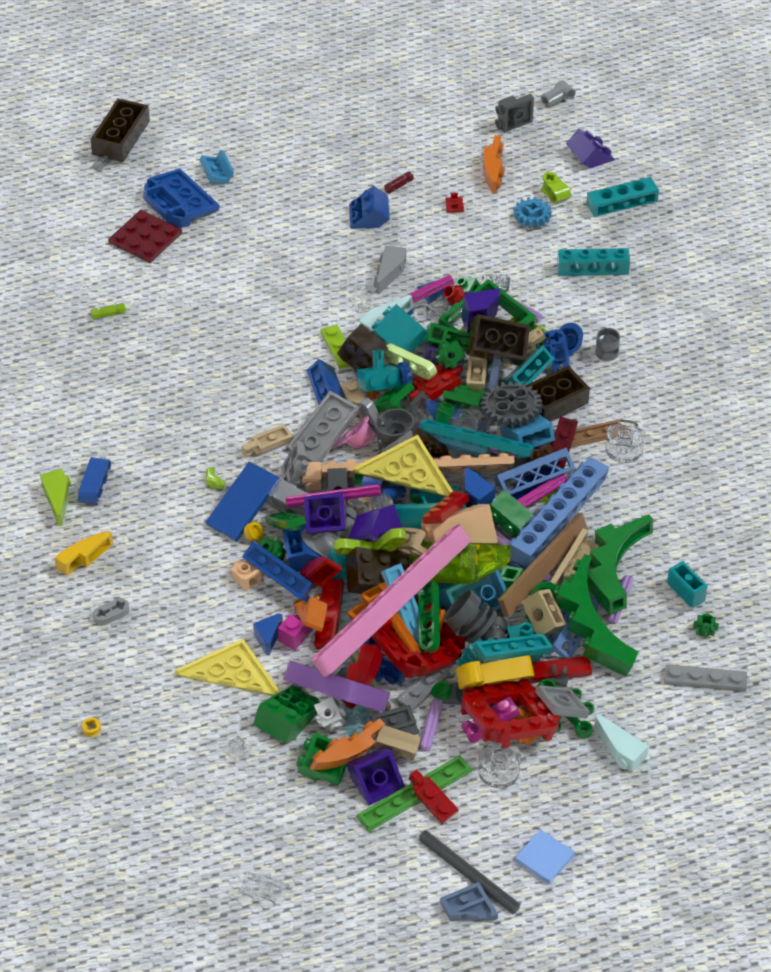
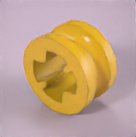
M90 717L83 721L82 729L84 735L95 737L100 733L101 726L97 718ZM95 725V729L89 730L88 726Z

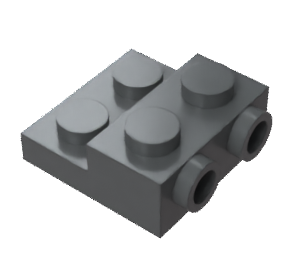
M528 94L516 99L512 95L499 100L498 106L495 107L498 119H495L496 127L506 133L533 122L534 96Z

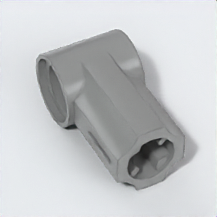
M561 80L557 82L554 89L541 95V101L546 107H550L562 100L566 102V100L574 98L576 92L570 85Z

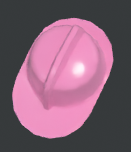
M369 416L364 417L351 430L343 434L334 446L347 443L353 448L365 447L376 435L368 424Z

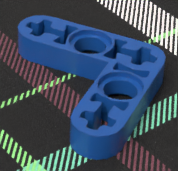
M559 329L543 332L546 337L543 346L548 351L550 350L551 355L554 357L552 361L553 372L561 369L560 364L563 367L568 365L571 367L568 342L564 332ZM559 335L561 338H559V341L556 342L555 340L557 339V336ZM558 352H565L562 359H556Z

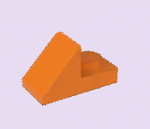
M310 597L306 606L298 605L296 613L303 625L320 632L322 631L327 604Z

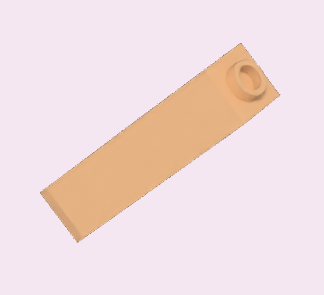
M477 504L456 511L443 523H421L422 530L426 532L424 536L425 542H436L450 528L457 524H460L470 537V543L498 542L490 504Z

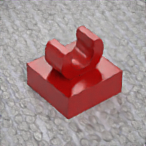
M451 193V197H445L447 213L464 212L463 197H458V193Z

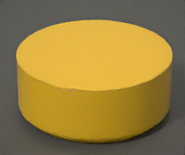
M258 522L246 524L244 535L248 541L252 542L262 539L264 531Z

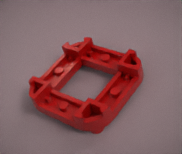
M414 597L418 606V597ZM431 604L426 606V611L431 609ZM391 619L371 636L392 663L409 679L424 676L457 664L455 661L463 656L460 651L465 649V637L457 636L445 622H443L440 633L439 647L433 653L424 652L419 654L417 651L410 652L394 633L395 630ZM431 621L427 623L426 629L430 628Z
M527 679L491 685L486 684L472 688L467 687L464 689L461 714H469L482 731L481 739L485 743L490 740L502 743L501 748H509L511 740L542 736L545 741H550L558 730L560 720L559 715H554L535 693L536 688ZM510 696L517 706H524L532 717L502 722L488 704L499 703Z

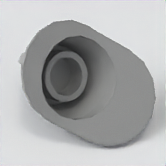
M306 528L302 531L301 535L303 541L310 549L326 558L330 549H334V541L341 539L336 532L306 534Z

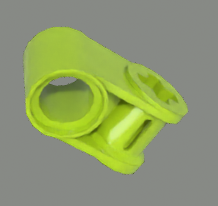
M553 172L543 174L542 180L544 182L541 190L550 201H554L553 203L557 204L571 197L569 187L557 174Z

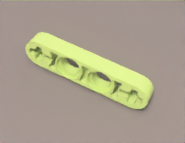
M389 343L386 345L388 347L384 354L386 361L398 366L399 362L408 363L411 373L427 380L437 374V369L432 362Z

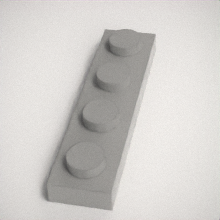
M666 664L664 684L746 692L747 672Z

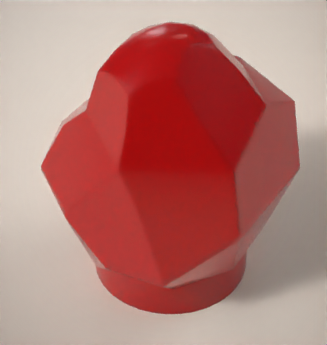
M448 285L443 292V296L448 304L452 306L462 301L464 294H466L459 285Z

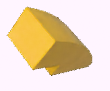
M110 531L99 533L69 546L54 557L56 569L68 576L81 564L87 568L113 545L112 533Z

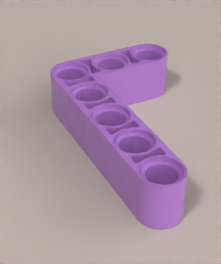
M291 660L288 662L283 680L381 712H385L390 696L388 691L334 674L323 677L318 669Z

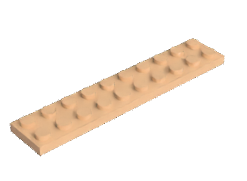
M508 453L498 454V457L481 454L477 458H471V455H461L459 458L452 459V456H442L440 459H433L442 474L465 473V468L467 467L477 472L508 471L514 466V456H509ZM347 460L341 464H337V461H327L321 467L322 479H327V469L347 468V478H355L353 468L362 463H356L355 460Z

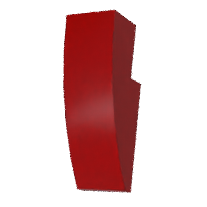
M318 557L302 567L300 574L315 584L312 588L315 589L317 586H324L342 570V567L326 557Z
M361 645L357 663H349L346 679L371 686L383 657L382 652L376 645ZM342 700L348 709H353L357 705Z

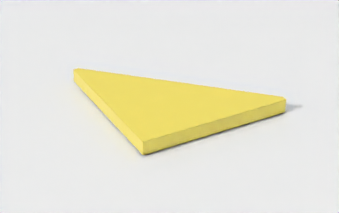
M418 435L353 468L354 473L445 497L453 492Z
M244 639L175 670L177 676L273 696L281 692Z

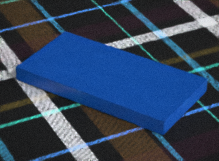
M249 461L206 520V525L237 542L244 533L246 524L252 522L281 481L280 478Z

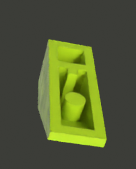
M61 468L40 474L43 491L58 526L63 525L69 497L68 486H71L69 476L65 475Z

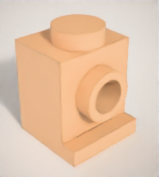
M308 462L307 472L302 476V484H306V491L308 492L321 491L322 464L321 462Z
M246 559L242 562L238 560L232 565L231 577L245 591L262 582L261 570Z

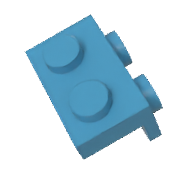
M220 150L217 157L201 155L199 161L209 182L214 184L229 183L230 178L233 177L234 170L224 150Z

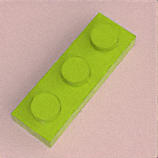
M338 324L321 328L320 333L338 368L349 367L350 365L337 355V352L345 342Z

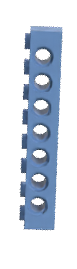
M589 457L585 462L582 461L577 471L570 474L568 481L561 484L558 492L551 495L547 505H542L536 517L532 516L526 528L523 527L518 537L510 541L507 558L528 568L607 478L609 467L592 457Z

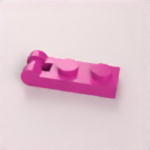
M510 696L491 708L502 722L509 721L520 714ZM473 720L462 723L461 728L467 734V738L471 743L481 739L482 731Z

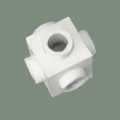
M333 696L314 705L318 713L316 720L319 726L324 727L327 731H337L342 728L343 724L347 723L344 717L347 715L342 704L339 705Z

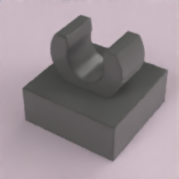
M553 664L551 674L555 675L556 664ZM564 666L561 676L549 678L555 682L556 686L567 687L569 676L566 677L567 666Z

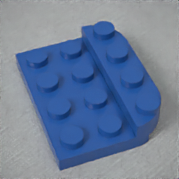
M180 168L150 177L144 185L143 199L168 223L178 228L189 226L191 219L219 211L220 205Z

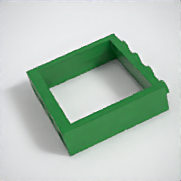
M489 279L483 284H479L473 291L480 292L489 289H500L499 306L520 321L519 323L530 325V331L535 328L537 316ZM463 300L455 303L447 313H443L442 317L438 320V324L457 329L452 324L461 318ZM487 359V367L489 366V364L493 362V360Z

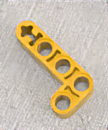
M530 656L486 663L474 661L463 664L455 669L460 690H464L467 687L472 688L486 684L511 682L535 676Z

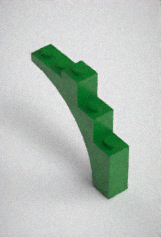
M649 514L617 528L611 523L595 530V544H598L599 547L590 551V556L592 557L590 566L593 569L588 571L587 583L590 593L609 615L627 608V593L621 586L616 571L620 560L628 549L640 539L653 533V518Z
M584 553L582 559H577L572 568L575 571L574 575L570 574L568 580L564 579L561 586L556 585L552 595L555 597L554 599L558 607L570 613L567 619L570 622L567 630L585 638L582 645L585 650L582 656L612 671L627 676L634 665L638 651L616 637L602 622L594 609L587 583L588 568L592 557Z

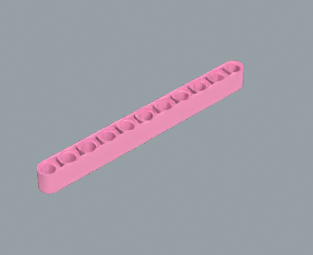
M460 524L450 528L311 659V662L323 677L334 672L471 542L470 537Z

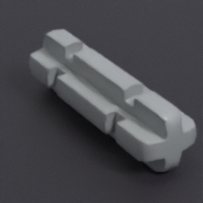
M101 156L92 165V168L96 171H101L112 159H107V156Z

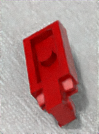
M417 769L410 774L408 779L414 785L412 787L415 791L414 795L438 821L444 824L458 813L459 809L428 776L424 777Z

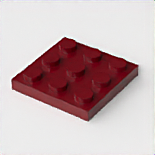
M140 209L108 239V242L151 263L182 234V229Z

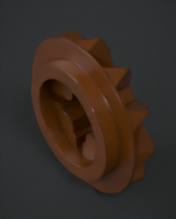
M548 443L534 447L532 455L525 459L534 461L553 453V448Z

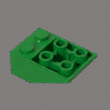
M292 685L259 704L253 725L287 744L294 740L318 714L314 705L321 701L317 697L305 693L301 688Z

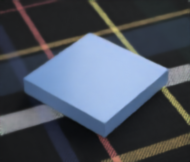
M540 829L515 857V862L550 884L575 856V851Z

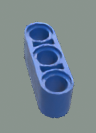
M96 457L90 458L79 488L78 502L98 505V498H101L103 492L102 486L108 478L107 472L111 469V460Z

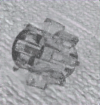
M382 492L380 496L371 497L372 502L368 503L370 511L393 505L392 497L386 496L385 492Z

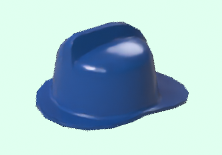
M566 323L559 328L567 337L569 356L577 352L582 346L583 330L576 323ZM558 335L555 341L558 342L561 337ZM558 352L556 359H562L565 352Z

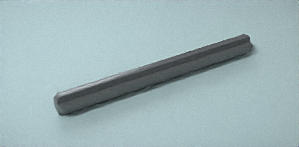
M424 830L420 834L419 841L471 882H479L485 893L509 912L515 914L520 909L518 901L429 831Z

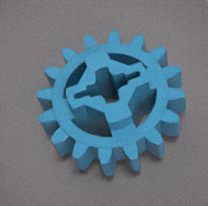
M527 197L526 201L521 199L520 203L517 202L516 207H514V219H517L518 224L523 223V227L529 225V228H532V226L539 228V225L545 226V222L549 223L552 215L551 206H548V202L543 203L542 198L536 200V197L533 199Z

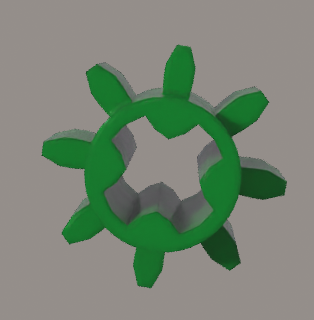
M708 613L698 615L697 620L693 624V628L696 629V635L700 634L704 638L710 635L714 637L715 631H718L719 623H715L716 617Z

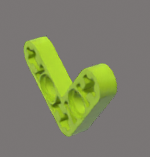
M402 528L391 529L375 542L345 538L337 539L334 541V552L339 555H346L355 547L393 552L406 542V532Z

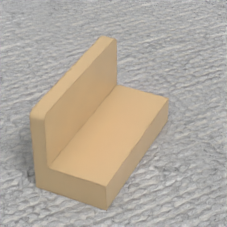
M384 725L377 736L374 748H387L394 755L414 760L421 738Z

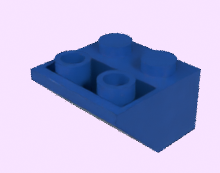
M373 185L358 198L352 200L349 204L350 228H379L390 220L388 195Z
M468 467L465 468L464 493H468L469 501L465 504L466 508L477 504H491L495 500L496 488L494 485L483 479L477 472L472 471Z
M300 525L301 529L294 531L282 529L289 565L297 572L313 559L322 557L310 549L303 541L301 535L302 531L306 528L304 525Z

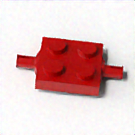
M437 364L435 365L437 374L431 379L427 380L417 375L412 378V385L415 390L407 394L409 400L412 401L419 396H423L432 401L441 396L444 390L449 391L461 384L460 377L457 374L463 372V368L458 365L450 370Z

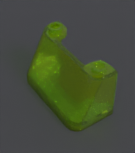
M422 542V547L428 550L435 542ZM468 544L431 580L436 583L476 584L509 562L511 546Z

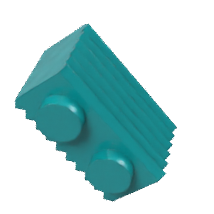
M681 561L669 568L667 584L691 608L705 602L708 584H705V581H702L703 579H700V576H697L695 571H692L690 566L685 564V561Z

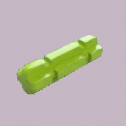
M119 303L117 306L100 307L99 310L98 308L90 310L93 320L99 319L101 316L104 318L114 316L116 313H126L124 303Z

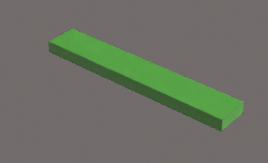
M459 755L424 775V777L428 776L442 790L471 773L472 768ZM410 783L356 815V818L370 832L421 801L414 795L415 791L412 789L414 785Z

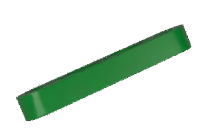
M430 580L418 591L419 646L424 651L433 653L440 644L439 586ZM432 603L431 609L426 611V606ZM432 620L431 627L426 629L427 623Z

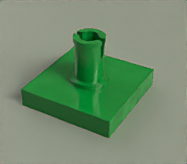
M406 383L383 394L374 403L378 413L387 409H403L399 402L414 389L412 383Z
M444 390L442 398L447 403L462 407L463 415L452 422L464 424L467 408L482 411L481 399Z

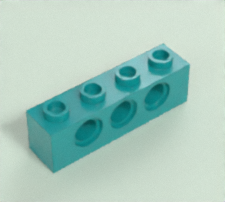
M647 177L587 192L586 205L593 216L598 217L658 202L659 189L653 179Z
M629 248L558 249V276L629 275Z

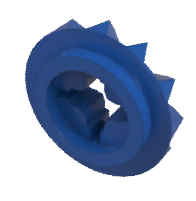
M399 362L397 368L400 369V386L409 382L412 383L411 369L408 363Z

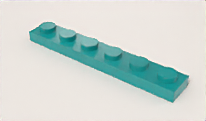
M424 419L420 423V429L430 435H443L442 437L448 440L459 439L464 444H479V447L484 449L495 448L500 453H515L520 458L530 457L534 451V445L429 419Z

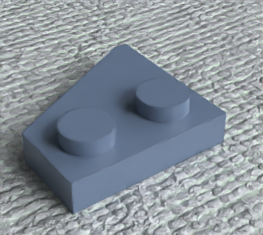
M493 358V364H489L488 375H490V381H486V392H488V388L494 389L495 384L499 386V377L502 374L501 359Z
M479 882L440 898V904L450 920L498 919L497 911Z

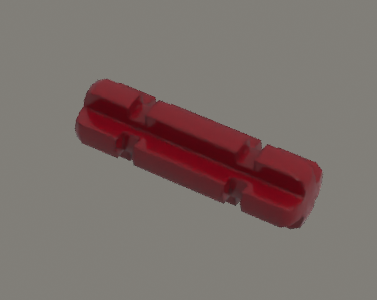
M408 171L384 185V190L387 193H392L395 191L394 189L397 190L406 185L407 182L414 180L413 173Z

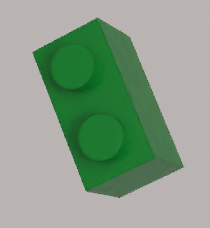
M504 489L490 504L493 521L497 522L506 533L511 534L513 537L519 533L534 515Z

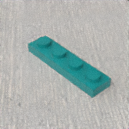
M544 634L476 642L473 649L482 662H490L522 656L551 653L553 647Z

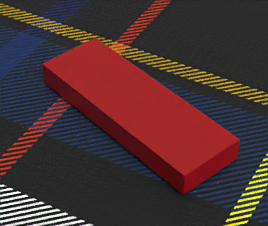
M580 656L532 662L535 676L531 677V682L536 683L541 682L543 679L557 678V676L562 675L564 666L568 668L566 677L591 676L590 661L588 658ZM553 664H556L555 675L551 674Z

